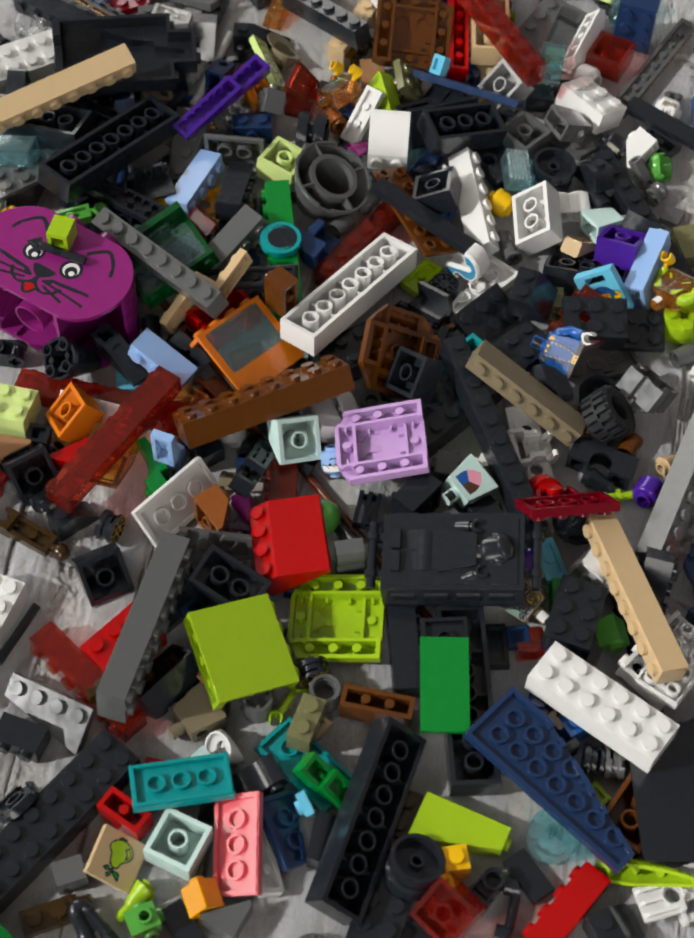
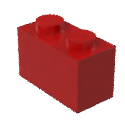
M113 785L96 804L100 817L139 842L154 825L151 812L133 813L132 799Z

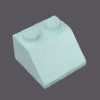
M303 414L267 421L269 443L279 465L321 460L322 452L318 415Z

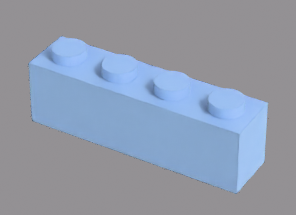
M200 149L174 187L177 193L166 197V206L168 207L177 201L188 217L193 209L206 199L208 191L214 187L216 180L224 172L225 164L222 154Z

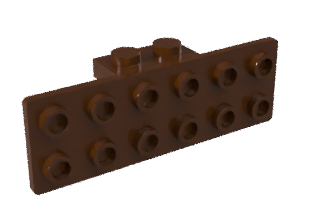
M403 166L372 169L370 171V175L375 182L383 177L412 197L415 183ZM391 206L423 257L456 254L458 252Z

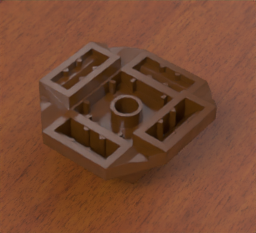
M387 304L383 305L366 320L358 364L367 389L402 400L409 399L384 385L400 345L438 360L442 342L434 334L424 316Z

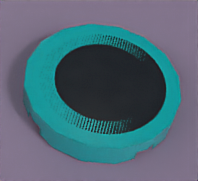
M274 222L263 228L260 234V246L266 254L269 253L274 258H287L293 256L298 248L300 249L301 233L293 224Z

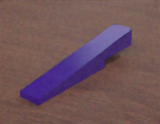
M255 54L232 76L227 75L172 125L173 129L185 140H188L270 74V65L259 55Z

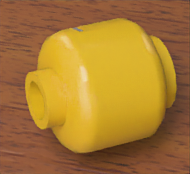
M503 188L498 189L496 192L492 190L488 195V200L492 205L491 213L499 218H504L505 216L508 218L513 211V195Z

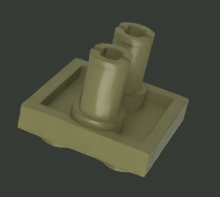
M400 58L393 61L396 76L393 80L396 90H399L397 94L400 103L406 100L410 102L421 100L424 96L421 89V79L413 77L410 66L407 63L404 64Z

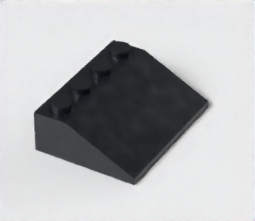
M553 245L544 263L542 274L555 287H564V293L567 295H581L573 280L575 275L605 265L593 260L595 250L581 257L574 258L560 251L562 245ZM615 266L623 283H625L630 270H622ZM603 275L592 278L590 284L604 281L605 279Z

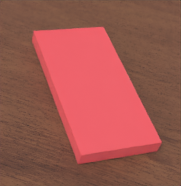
M263 792L236 793L235 799L215 802L213 878H216L222 899L262 896Z

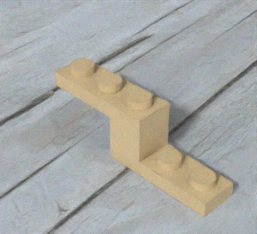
M240 248L231 257L227 267L220 272L216 281L197 271L195 273L220 290L224 297L227 298L253 260L246 250ZM179 293L169 309L163 313L159 323L167 332L173 335L185 319L186 311L193 308L195 304Z

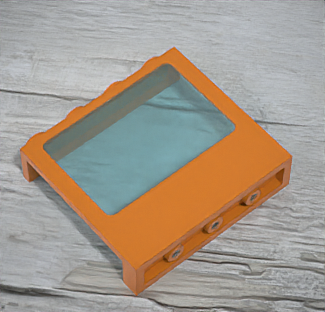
M258 295L251 300L249 298L243 300L236 310L234 307L228 310L223 315V319L216 318L208 325V329L204 330L201 328L193 335L194 340L190 343L191 348L200 343L237 390L245 384L253 385L259 383L260 379L264 377L281 375L282 371L292 368L305 356L301 349L280 338L279 321Z

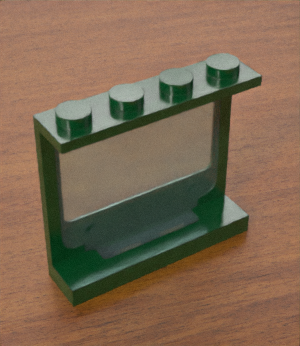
M177 201L136 229L194 272L197 271L203 274V272L212 269L220 262L215 252L206 243ZM130 257L134 270L136 289L150 309L160 305L165 299L177 293L176 290Z

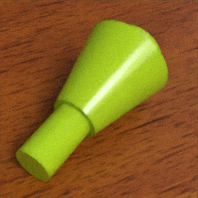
M145 878L142 882L137 879L124 902L125 904L114 917L122 923L125 920L123 912L132 909V906L140 901L148 902L156 897L153 894L155 888Z

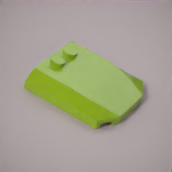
M324 574L301 584L298 589H295L291 594L287 638L297 661L300 662L311 656L319 659L318 656L321 655L326 657L327 662L381 663L386 607L383 605L380 592L381 580L375 581V590H367L364 574Z

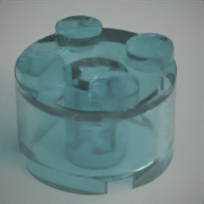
M544 809L533 816L526 836L530 855L543 865H562L570 860L575 852L578 840Z

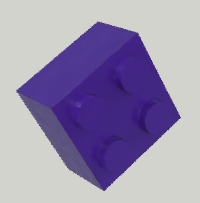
M610 225L597 236L593 260L599 261L602 265L613 263L614 266L628 271L631 269L647 233Z

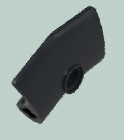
M502 146L472 150L479 154L481 158L480 167L485 175L484 179L488 180L495 191L500 188L507 189L513 178H527L526 172L514 156Z

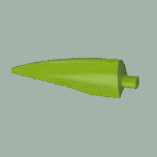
M633 857L617 875L602 861L597 860L595 863V868L606 872V877L613 884L694 888L693 875L662 864L651 863L647 860Z

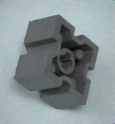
M631 365L616 384L621 390L620 393L626 399H634L630 404L633 414L637 409L644 414L664 413L679 394L667 382L661 380L660 376L648 366L639 367Z

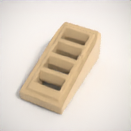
M565 236L560 251L578 258L594 251L596 244L584 236Z

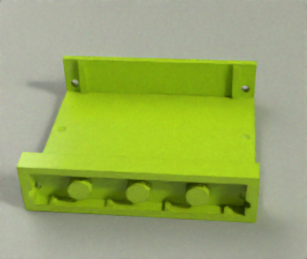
M268 593L188 612L183 620L213 711L223 708L229 701L288 686L289 690H291L300 681L299 670L293 664L291 648L285 642L283 626L277 620L275 604L273 601H270Z

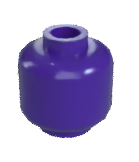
M644 475L636 483L632 495L636 504L640 507H654L663 486V482L657 476Z

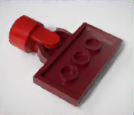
M537 474L529 479L536 497L515 499V508L526 514L532 521H545L548 517L567 519L570 515L584 518L589 517L593 513L607 516L611 515L612 512L620 511V502L602 491L580 493L570 486H566V490H563L560 482L547 474Z

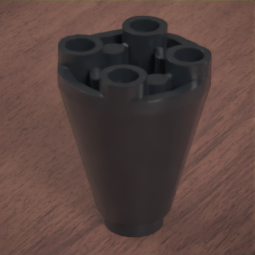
M55 337L49 343L44 344L42 348L45 375L55 380H66L92 373L101 366V357L96 352L67 337Z

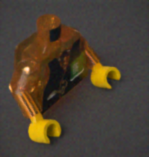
M332 61L329 68L334 71V74L331 75L330 83L319 91L322 98L315 102L318 109L323 111L329 107L338 110L361 97L363 90L357 80L362 75L361 68L352 64L348 70V73L352 76L341 74L344 70L342 63Z

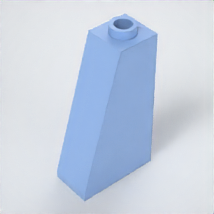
M649 228L624 283L634 302V306L631 309L650 310L652 299L655 295L652 291V286L659 267L663 265L660 254L662 251L668 253L671 246L669 231Z

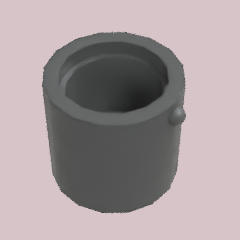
M319 674L308 683L310 695L327 700L326 714L334 712L339 707L341 687L336 677L330 674Z
M271 690L241 698L242 706L240 710L243 711L245 718L252 723L266 722L269 719V713L276 707L273 704Z

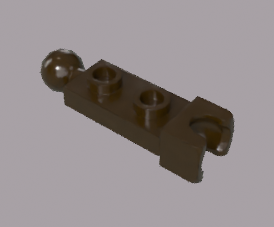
M5 507L8 520H0V534L7 538L11 537L45 558L50 552L58 561H65L69 558L70 548L63 543L57 544L59 542L57 535L25 518L13 508Z

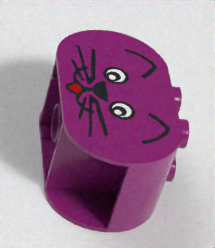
M21 206L1 212L0 330L18 340L24 341L28 346L41 353L44 344L49 343L55 337H67L96 352L101 357L99 369L110 366L94 349L90 334L108 322L124 338L127 344L131 346L139 337L141 331L134 270L127 252L109 233L102 232L99 235L87 229L79 218L69 214L67 215L68 217L75 219L78 232L70 251L87 257L86 264L81 265L43 250L37 253L27 240L43 237V242L47 243L46 232L54 214H60L39 206Z

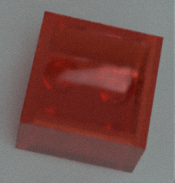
M601 30L586 53L585 64L599 69L601 77L618 83L633 60L636 43Z

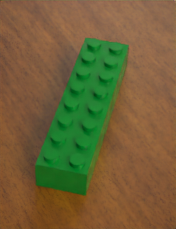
M289 180L265 181V190H261L262 202H265L262 203V216L267 218L264 219L266 224L287 222L294 225ZM297 250L293 256L287 258H274L271 254L267 253L268 265L297 264L299 267ZM298 269V304H299V303L303 300V296H302V288H301L300 271H299V269ZM273 311L275 318L280 323L282 317Z

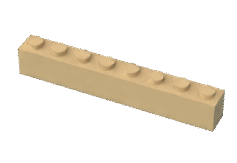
M123 43L0 97V134L14 126H21L27 120L39 118L43 113L50 110H57L68 102H75L86 94H93L104 86H111L122 78L131 77L136 73V62L126 44Z
M615 512L607 516L598 515L597 513L590 514L583 525V535L588 539L592 554L600 564V571L609 584L610 593L616 599L619 612L627 623L628 632L633 636L637 644V651L643 657L648 674L652 677L655 685L681 680L689 665Z

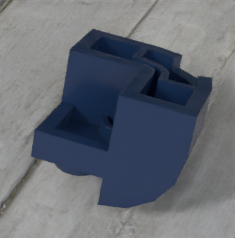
M318 218L314 224L308 227L307 232L299 229L301 233L300 249L298 248L301 261L309 269L317 273L322 270L326 272L342 254L340 241L327 234L325 221Z

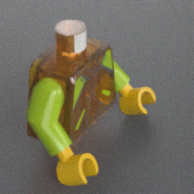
M662 251L660 259L663 265L659 267L652 286L654 298L650 301V305L655 311L665 307L673 312H677L687 306L694 305V277L674 267L668 269L669 266L675 263L676 259L672 253L668 257V253Z

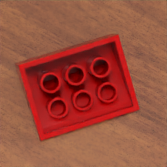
M319 494L270 500L248 509L255 570L272 582L266 590L271 597L332 571L321 496Z

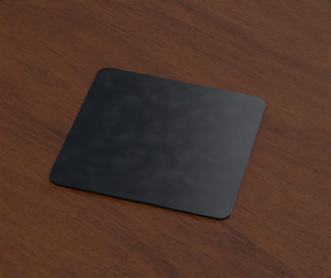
M676 722L680 726L674 739L648 774L629 761L642 855L651 863H694V722Z

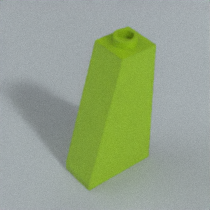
M428 791L408 833L428 836L436 841L440 847L466 843L468 854L499 859L502 851L508 852L513 840L512 837H509L511 827Z

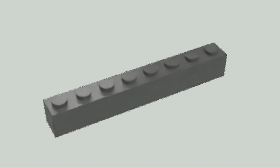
M106 207L91 221L99 234L106 232L112 235L131 258L213 319H216L229 305V302L220 290Z

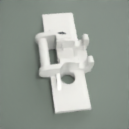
M516 406L505 407L504 412L509 430L506 431L528 480L535 476L531 473L530 469L532 467H538L542 471L541 474H547L554 478L551 464L556 463L559 458L558 449L552 450L550 441L553 435L548 431L542 434L540 425ZM518 442L522 444L525 459L520 457Z
M694 863L675 868L694 876ZM651 886L632 888L645 924L677 915L682 927L689 926L690 922H694V910L686 912L688 909L686 904L689 900L694 899V888ZM673 890V895L677 902L669 901L666 898V891Z

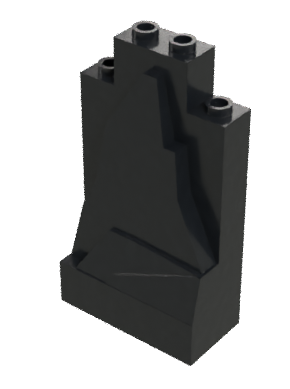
M169 13L51 18L55 73L123 43L126 44L136 62V73L131 77L122 78L113 85L104 86L95 93L86 94L82 98L92 99L112 93L176 90V82H179V73L198 72V64H201V53L196 50V48H200L199 36H195L194 28L174 29V21H170Z

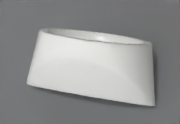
M215 730L206 737L205 748L210 754L228 752L230 766L244 762L240 749L224 730Z

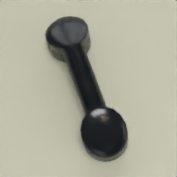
M507 874L503 895L510 897L505 924H496L493 938H509L515 928L521 890L517 878Z

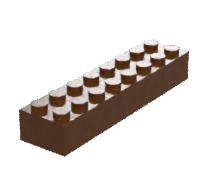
M325 355L321 357L320 361L303 363L300 368L284 370L280 373L281 375L275 377H264L260 379L259 383L242 385L239 387V390L234 392L225 391L220 393L217 398L200 400L195 406H183L177 409V412L172 413L179 438L189 449H193L354 390L355 385L349 364L335 355Z

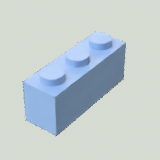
M148 328L131 344L127 353L132 361L142 365L151 376L157 377L169 390L177 394L194 377L198 367Z

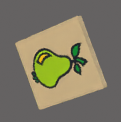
M104 824L83 872L125 895L129 894L144 860L143 849L145 844L109 824Z

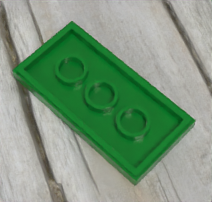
M420 636V733L464 734L470 728L469 637Z

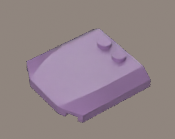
M421 398L343 412V419L334 430L336 461L338 470L351 486L430 473Z

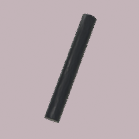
M36 603L31 605L1 649L0 665H3L41 609Z

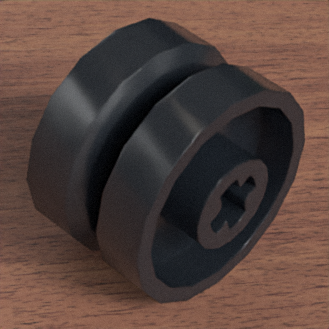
M301 111L297 124L295 145L302 148L305 142L311 144L317 141H328L329 114L318 113L314 121L312 112Z
M546 147L539 150L534 156L529 172V186L532 187L546 180L557 191L567 193L576 170L575 159L570 153L560 148Z
M413 833L399 837L393 844L384 864L383 878L386 886L394 895L410 902L422 901L430 897L445 870L446 859L444 851L436 841L422 834Z

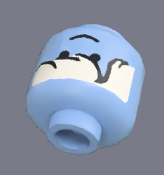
M335 444L326 445L325 449L321 451V469L324 473L330 474L331 478L342 477L343 475L337 467Z

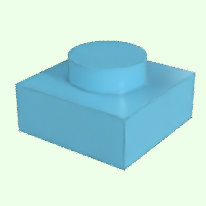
M435 53L429 72L446 77L451 58Z
M303 790L295 794L297 801L294 802V805L299 815L304 814L306 818L314 816L316 811L306 791Z

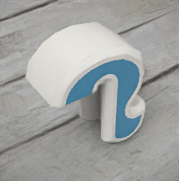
M474 243L465 252V255L460 252L454 254L451 261L448 260L444 267L447 273L454 275L456 278L462 276L468 281H477L489 269V258L485 249L481 245Z

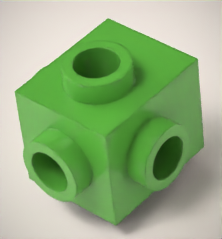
M152 900L148 902L140 901L134 904L132 909L123 912L132 938H157L160 935L159 933L163 932L162 922L166 921L161 907L155 908Z

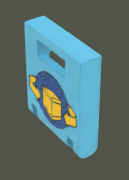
M613 263L577 273L573 279L583 297L627 298V309H631L634 306V302ZM603 275L604 281L590 284L592 278Z

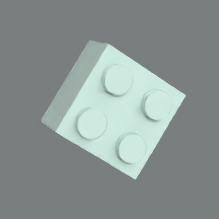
M168 808L164 811L143 849L145 861L186 881H190L214 839L213 827L173 808Z

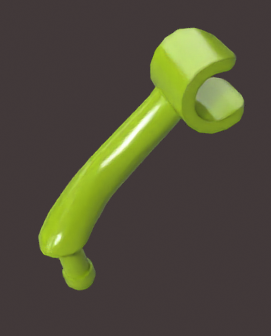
M297 686L291 689L278 710H273L269 713V725L271 726L273 718H279L281 724L283 722V714L295 699L296 694H308L309 689H299Z

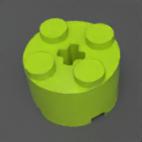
M674 300L669 302L672 306H678ZM666 305L664 309L665 341L674 346L694 344V305L683 307L678 311H673L670 305Z

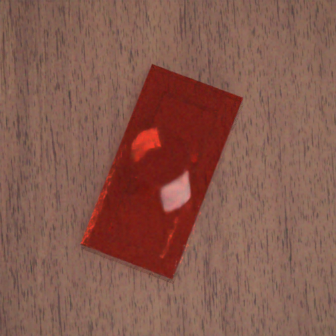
M533 627L529 630L531 641L517 643L515 649L516 662L538 660L544 656L546 649L540 647L544 634L542 627Z

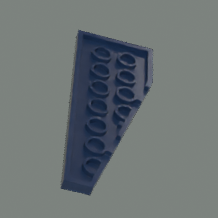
M512 686L464 733L463 738L617 875L634 857L635 853L620 829L616 828L612 822L607 808L597 798L595 789L577 760L573 759L566 748L567 744L555 731V725L551 719Z

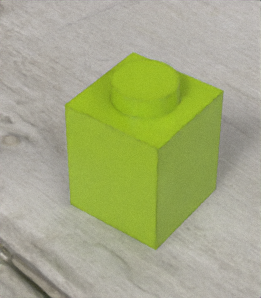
M54 214L46 232L47 243L70 251L78 233L75 219Z

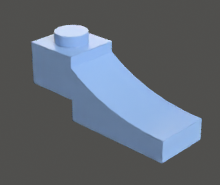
M153 429L150 435L153 459L166 464L169 469L179 472L186 460L185 446L175 440V435Z

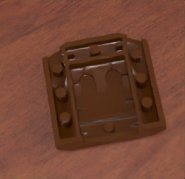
M378 0L371 62L379 66L394 68L393 61L400 58L404 64L407 63L410 66L411 70L420 69L429 72L435 53L449 58L454 6L448 5L441 0Z

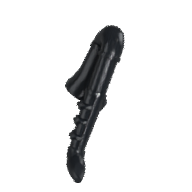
M77 898L70 903L68 909L69 920L77 933V938H97L94 934L95 931L99 932L101 938H120L110 925L102 919L95 910V906L88 900Z

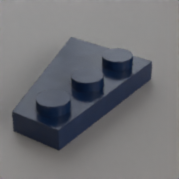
M296 788L263 797V830L282 873L306 864L303 833L300 832L298 822L300 815L294 805L295 794H297Z

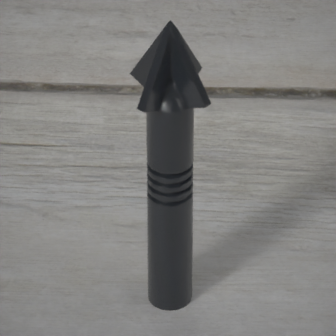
M43 237L27 240L37 253L43 250L81 265H85L87 262V257L43 242Z

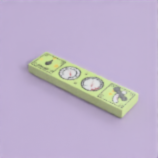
M252 35L249 38V42L254 53L270 65V74L266 76L269 85L279 86L281 91L287 93L289 90L267 44L255 35Z

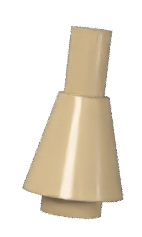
M676 454L656 459V471L663 477L667 476Z

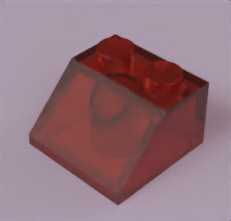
M299 61L296 62L284 86L285 97H287L284 115L298 119L301 111L313 113L315 101L319 100L321 96L319 80Z

